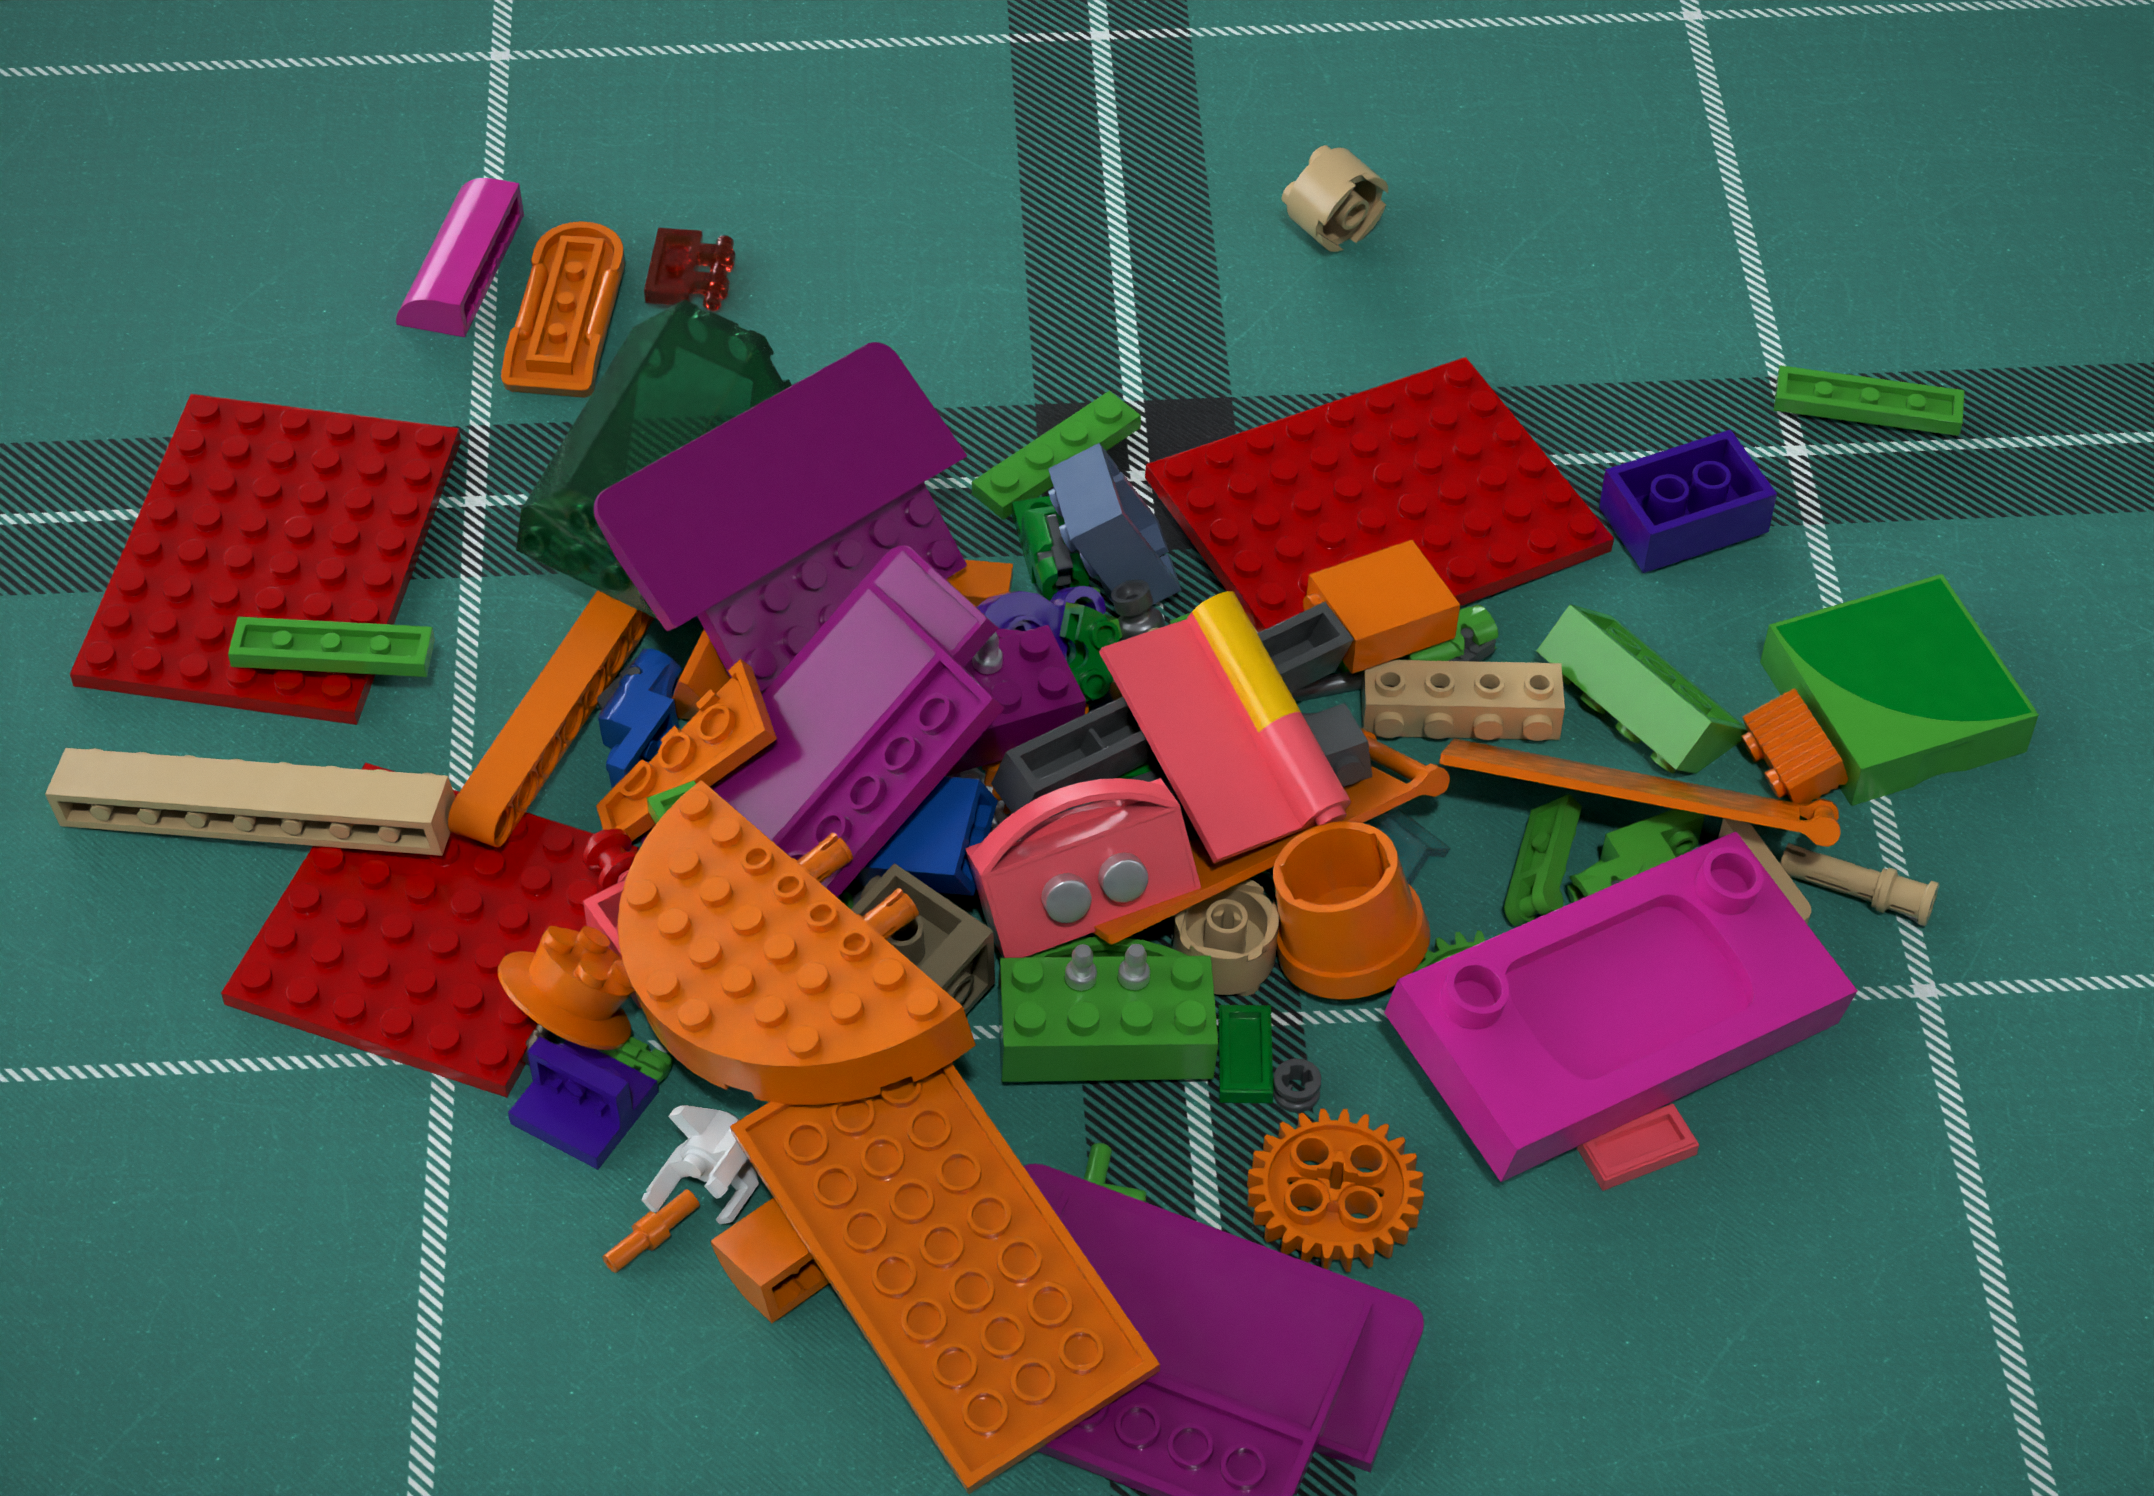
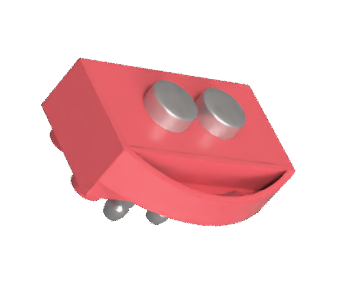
M1123 778L1097 779L1059 788L1024 805L1002 821L981 843L965 848L987 926L993 930L994 943L1003 958H1024L1093 933L1095 932L1094 926L1201 888L1180 804L1161 778L1151 782Z

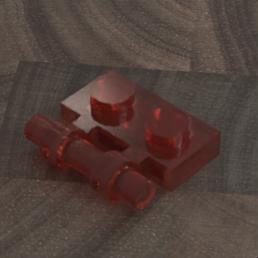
M658 228L644 287L645 303L690 306L692 294H703V306L710 311L719 310L722 300L728 295L730 282L727 274L733 269L736 257L733 250V239L723 235L717 238L716 244H707L703 242V232L701 230ZM699 265L709 266L710 272H698Z

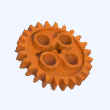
M1325 1108L1320 1109L1318 1122L1314 1123L1304 1113H1300L1297 1129H1294L1285 1122H1281L1279 1124L1278 1138L1266 1134L1263 1151H1255L1253 1154V1169L1248 1171L1247 1187H1249L1247 1203L1249 1207H1254L1253 1223L1254 1225H1266L1264 1237L1266 1242L1282 1238L1281 1253L1288 1255L1295 1249L1301 1251V1260L1309 1263L1314 1256L1321 1258V1266L1324 1269L1329 1270L1334 1259L1341 1261L1346 1272H1351L1353 1258L1357 1257L1368 1268L1373 1267L1375 1250L1387 1258L1392 1257L1394 1242L1405 1245L1408 1242L1409 1228H1417L1424 1192L1421 1191L1423 1172L1415 1171L1417 1163L1416 1153L1404 1154V1137L1391 1141L1387 1140L1388 1124L1385 1123L1374 1131L1369 1129L1368 1114H1364L1356 1124L1350 1122L1348 1109L1341 1111L1338 1120H1330ZM1304 1161H1315V1162H1318L1319 1164H1318V1165H1308V1164H1305V1163H1303V1162H1304ZM1357 1168H1369L1373 1172H1362L1357 1170ZM1307 1206L1314 1210L1304 1212L1298 1210L1297 1207ZM1361 1213L1367 1215L1368 1218L1359 1219L1351 1216V1214Z

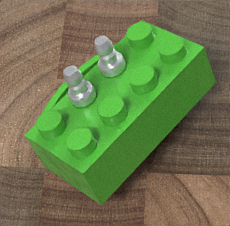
M1083 937L1024 958H1000L998 1007L1002 1082L1214 1078L1218 1050V1033L1211 956H1188L1164 945L1139 939L1125 938L1115 944H1109L1100 937Z

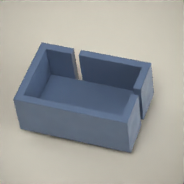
M1100 443L1048 469L1054 486L1053 489L1048 491L1055 510L1061 517L1063 516L1065 524L1059 526L1061 536L1071 552L1079 550L1081 560L1092 578L1099 575L1102 587L1112 603L1111 593L1113 589L1129 580H1143L1148 583L1153 598L1152 605L1181 591L1172 559L1168 554L1159 558V556L1169 552L1159 520L1124 474L1119 472L1118 466Z

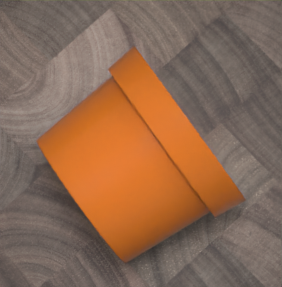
M1330 822L1302 832L1281 850L1273 868V881L1279 914L1277 955L1283 973L1294 985L1310 994L1329 999L1362 998L1395 986L1398 979L1411 974L1418 967L1429 947L1430 925L1419 896L1407 882L1395 845L1385 833L1371 825L1360 822Z

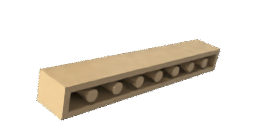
M65 748L45 793L59 825L63 827L440 856L444 853L451 833L448 828V817L452 803L455 800L449 777L433 773L417 774L390 772L382 769L362 770L340 768L337 766L294 765L286 762L266 763L244 761L241 759L198 758L191 755L170 756L146 752H115L95 748Z

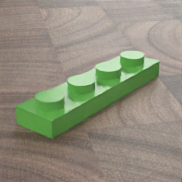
M1780 365L1776 382L1774 411L1959 436L1963 424L1964 390Z
M1109 390L973 480L972 495L1004 520L1012 514V502L1037 498L1053 487L1049 468L1098 443L1107 451L1141 428V415Z
M238 617L228 657L231 667L427 677L435 636L433 627Z

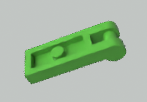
M1570 794L1532 809L1530 812L1504 906L1505 914L1514 926L1518 927L1534 920L1536 914L1543 916L1563 907L1564 901L1560 885L1566 872V863L1572 841L1576 835V827L1582 808Z

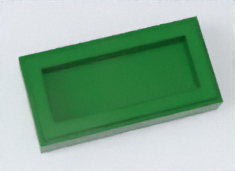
M1219 1005V1103H1273L1271 1005Z

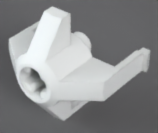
M688 1105L674 1108L668 1117L688 1137V1140L674 1150L646 1189L647 1192L644 1193L641 1201L652 1212H658L680 1179L688 1176L707 1182L704 1187L715 1199L721 1198L729 1190L727 1187L731 1184L736 1191L716 1221L720 1225L733 1222L759 1185L755 1168L731 1133L730 1126L740 1119L731 1113L716 1109Z

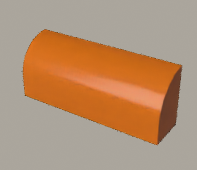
M774 1197L710 1241L720 1264L733 1284L747 1301L771 1323H774L829 1284V1281Z

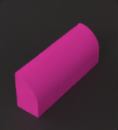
M477 178L468 181L460 188L397 313V325L459 337L466 336L524 217L519 183L493 178Z

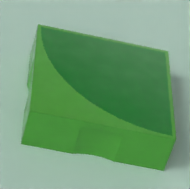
M1943 574L1769 624L1760 663L1780 695L1793 688L1797 690L1813 717H1815L1823 732H1825L1827 738L1835 747L1843 761L1848 776L1847 783L1839 785V788L1851 806L1912 788L1924 780L1940 774L1967 771L2025 753L2028 750L2039 714Z

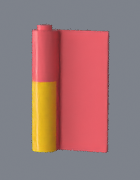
M1234 591L1222 592L1205 600L1185 620L1101 648L1099 653L1213 863L1310 827L1338 822L1346 818L1345 809L1350 805L1351 801Z

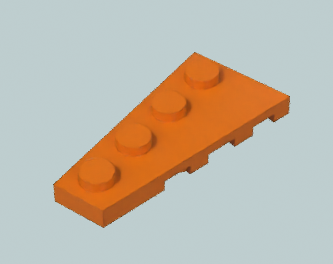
M740 658L728 670L732 678L717 693L710 689L696 703L700 709L699 712L681 730L674 725L661 739L662 744L659 747L658 753L649 762L640 760L596 805L603 830L622 829L628 834L631 842L656 825L648 812V797L691 781H695L697 784L702 780L710 787L777 739L754 671L750 665Z

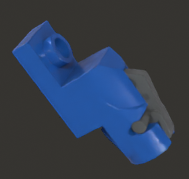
M652 648L643 649L639 656L620 672V676L597 698L598 706L601 710L598 721L602 741L605 746L611 749L606 762V770L609 773L612 789L640 760L649 762L658 753L659 747L662 744L661 739L674 725L679 728L675 702L672 697L682 668L670 656Z

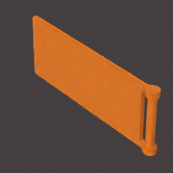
M1360 728L1368 740L1370 760L1411 781L1406 784L1371 766L1372 777L1343 787L1351 803L1345 809L1347 816L1342 821L1364 823L1418 796L1436 797L1447 790L1450 776L1444 768L1432 763L1424 765L1377 741L1373 733ZM1308 829L1217 863H1213L1200 838L1193 840L1189 843L1201 888L1094 926L1095 932L1093 933L1109 944H1115L1274 867L1276 858L1281 850L1293 838Z
M1453 739L1442 751L1439 764L1800 832L1810 838L1816 845L1825 847L1834 845L1840 837L1839 810L1837 805L1831 800L1821 798L1808 804L1793 803L1460 739ZM1800 816L1805 817L1807 820H1800Z

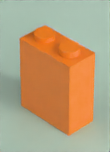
M1413 540L1309 574L1307 596L1303 599L1304 611L1326 602L1354 640L1342 659L1351 674L1456 637L1460 603Z

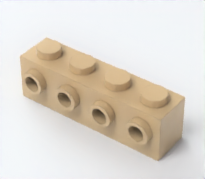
M1391 660L1363 670L1361 687L1362 728L1373 733L1375 737L1560 740L1565 711L1561 663Z

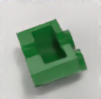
M1066 602L1059 635L1065 638L1070 646V654L1066 661L1086 702L1092 699H1099L1109 691L1110 685L1113 682V677L1099 651L1104 646L1120 641L1119 629L1101 612L1084 605Z

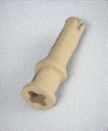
M1791 843L1787 844L1780 863L1792 878L1801 879L1811 884L1872 902L1871 907L1876 908L1875 910L1881 913L1888 909L1917 918L1918 924L1926 926L1929 921L1940 884L1935 881L1924 884L1899 876L1897 870L1890 867L1888 869L1883 868L1882 872L1867 869L1841 859L1806 850Z

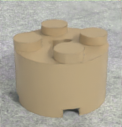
M1324 145L1312 153L1309 165L1302 171L1296 181L1291 182L1285 188L1282 194V202L1287 205L1288 215L1294 222L1330 252H1339L1344 250L1339 244L1349 238L1357 243L1379 221L1386 206L1381 197L1383 190L1388 193V185L1386 181L1348 149H1331Z
M1247 879L1175 914L1173 949L1188 956H1211L1214 994L1252 995L1269 976L1275 964L1279 928L1278 908L1274 900L1272 904L1266 895L1263 894L1264 888L1251 879Z

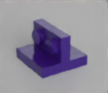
M539 1036L527 1051L533 1082L508 1111L511 1125L599 1170L659 1093L657 1080L597 1049L584 1047L568 1040L563 1044L556 1045Z

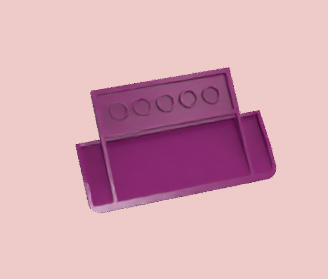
M872 342L604 489L595 500L594 516L616 559L666 631L675 629L698 616L730 678L732 676L728 670L741 658L752 667L759 689L762 692L771 685L873 567L891 549L898 546L912 548L945 579L967 566L924 483L966 458L967 454L897 353L883 343Z
M898 546L891 549L762 694L777 739L711 785L710 788L787 855L796 860L819 845L832 832L837 834L838 839L841 838L849 847L853 860L835 871L821 884L838 898L1004 710L1005 707L964 668L997 631L998 627L912 548ZM653 827L643 833L642 844Z
M1036 1163L1023 1166L1160 1363V1371L1041 1447L1037 1450L1038 1452L1151 1496H1296L1314 1452L1371 1473L1423 1334V1316L1413 1302L1052 1167Z

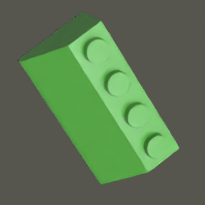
M1570 604L1536 650L1549 663H1561L1563 683L1570 685L1573 682L1584 691L1580 698L1588 706L1601 714H1605L1606 711L1618 720L1615 728L1635 743L1639 744L1642 740L1653 750V753L1650 755L1652 760L1670 773L1674 774L1677 770L1698 773L1742 741L1741 736L1748 733L1746 727L1611 615Z

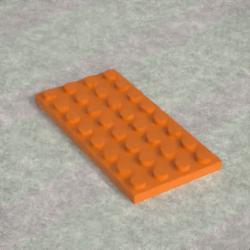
M952 1063L918 1081L913 1082L912 1076L901 1081L880 1087L882 1091L880 1095L854 1101L821 1105H793L770 1101L730 1126L732 1135L968 1494L1160 1371V1363Z

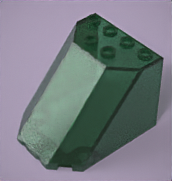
M682 300L634 326L523 505L520 513L516 551L658 619L616 559L594 516L595 500L604 489L792 386L789 379H781L770 358L774 352L766 337L751 329L748 331L741 328L738 323L711 311L701 310L698 305L687 300Z

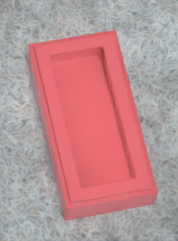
M1672 1103L1583 1143L1577 1147V1150L1600 1188L1604 1191L1697 1155L1699 1143Z

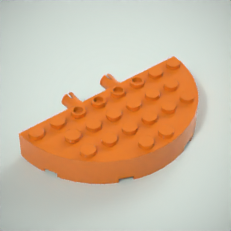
M700 780L666 811L647 835L632 862L620 898L618 914L620 952L625 970L651 1028L667 1050L696 1075L726 1090L731 1086L752 1092L754 1098L761 1101L793 1105L842 1103L882 1094L880 1087L901 1081L912 1076L913 1082L925 1078L952 1063L976 1046L963 1006L887 941L892 934L919 915V911L912 899L906 893L904 894L903 890L897 888L879 905L861 916L854 913L821 884L835 871L853 860L849 847L841 838L838 839L837 834L832 832L819 845L796 860L787 855L707 784Z

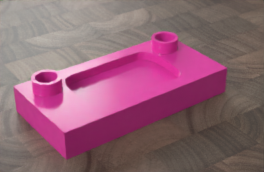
M1735 831L1398 979L1384 1013L1499 1181L1503 1182L1838 1024L1858 990Z

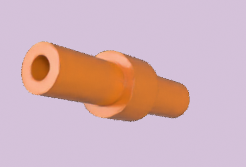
M685 1189L657 1213L649 1211L632 1225L633 1232L602 1256L607 1267L612 1272L617 1273L644 1250L649 1249L653 1251L670 1237L669 1230L700 1206L695 1195L688 1189Z

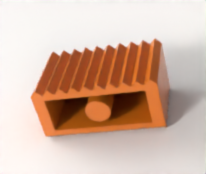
M1795 688L1742 716L1748 733L1742 735L1741 739L1755 762L1763 758L1769 766L1770 770L1764 772V775L1778 799L1787 795L1793 803L1808 804L1813 799H1819L1822 794H1828L1831 789H1837L1839 785L1847 783L1848 776L1840 755Z

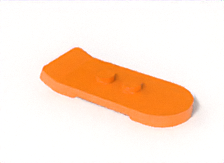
M579 221L565 223L552 228L535 245L531 258L532 268L515 327L510 331L503 358L501 379L505 389L511 392L583 398L591 396L594 392L597 368L623 275L625 259L622 241L613 230L598 223Z

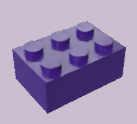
M1730 429L1605 469L1599 509L1642 572L1645 573L1769 532L1777 493Z

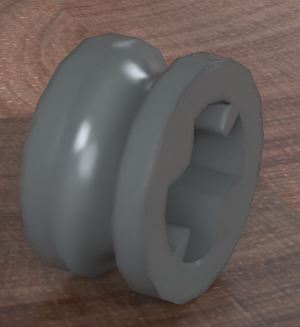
M1293 1058L1281 1063L1274 1072L1273 1097L1275 1102L1282 1109L1297 1113L1308 1111L1317 1104L1320 1098L1321 1087L1319 1069L1312 1062L1305 1059ZM1290 1080H1301V1086H1305L1304 1091H1293V1085H1289Z

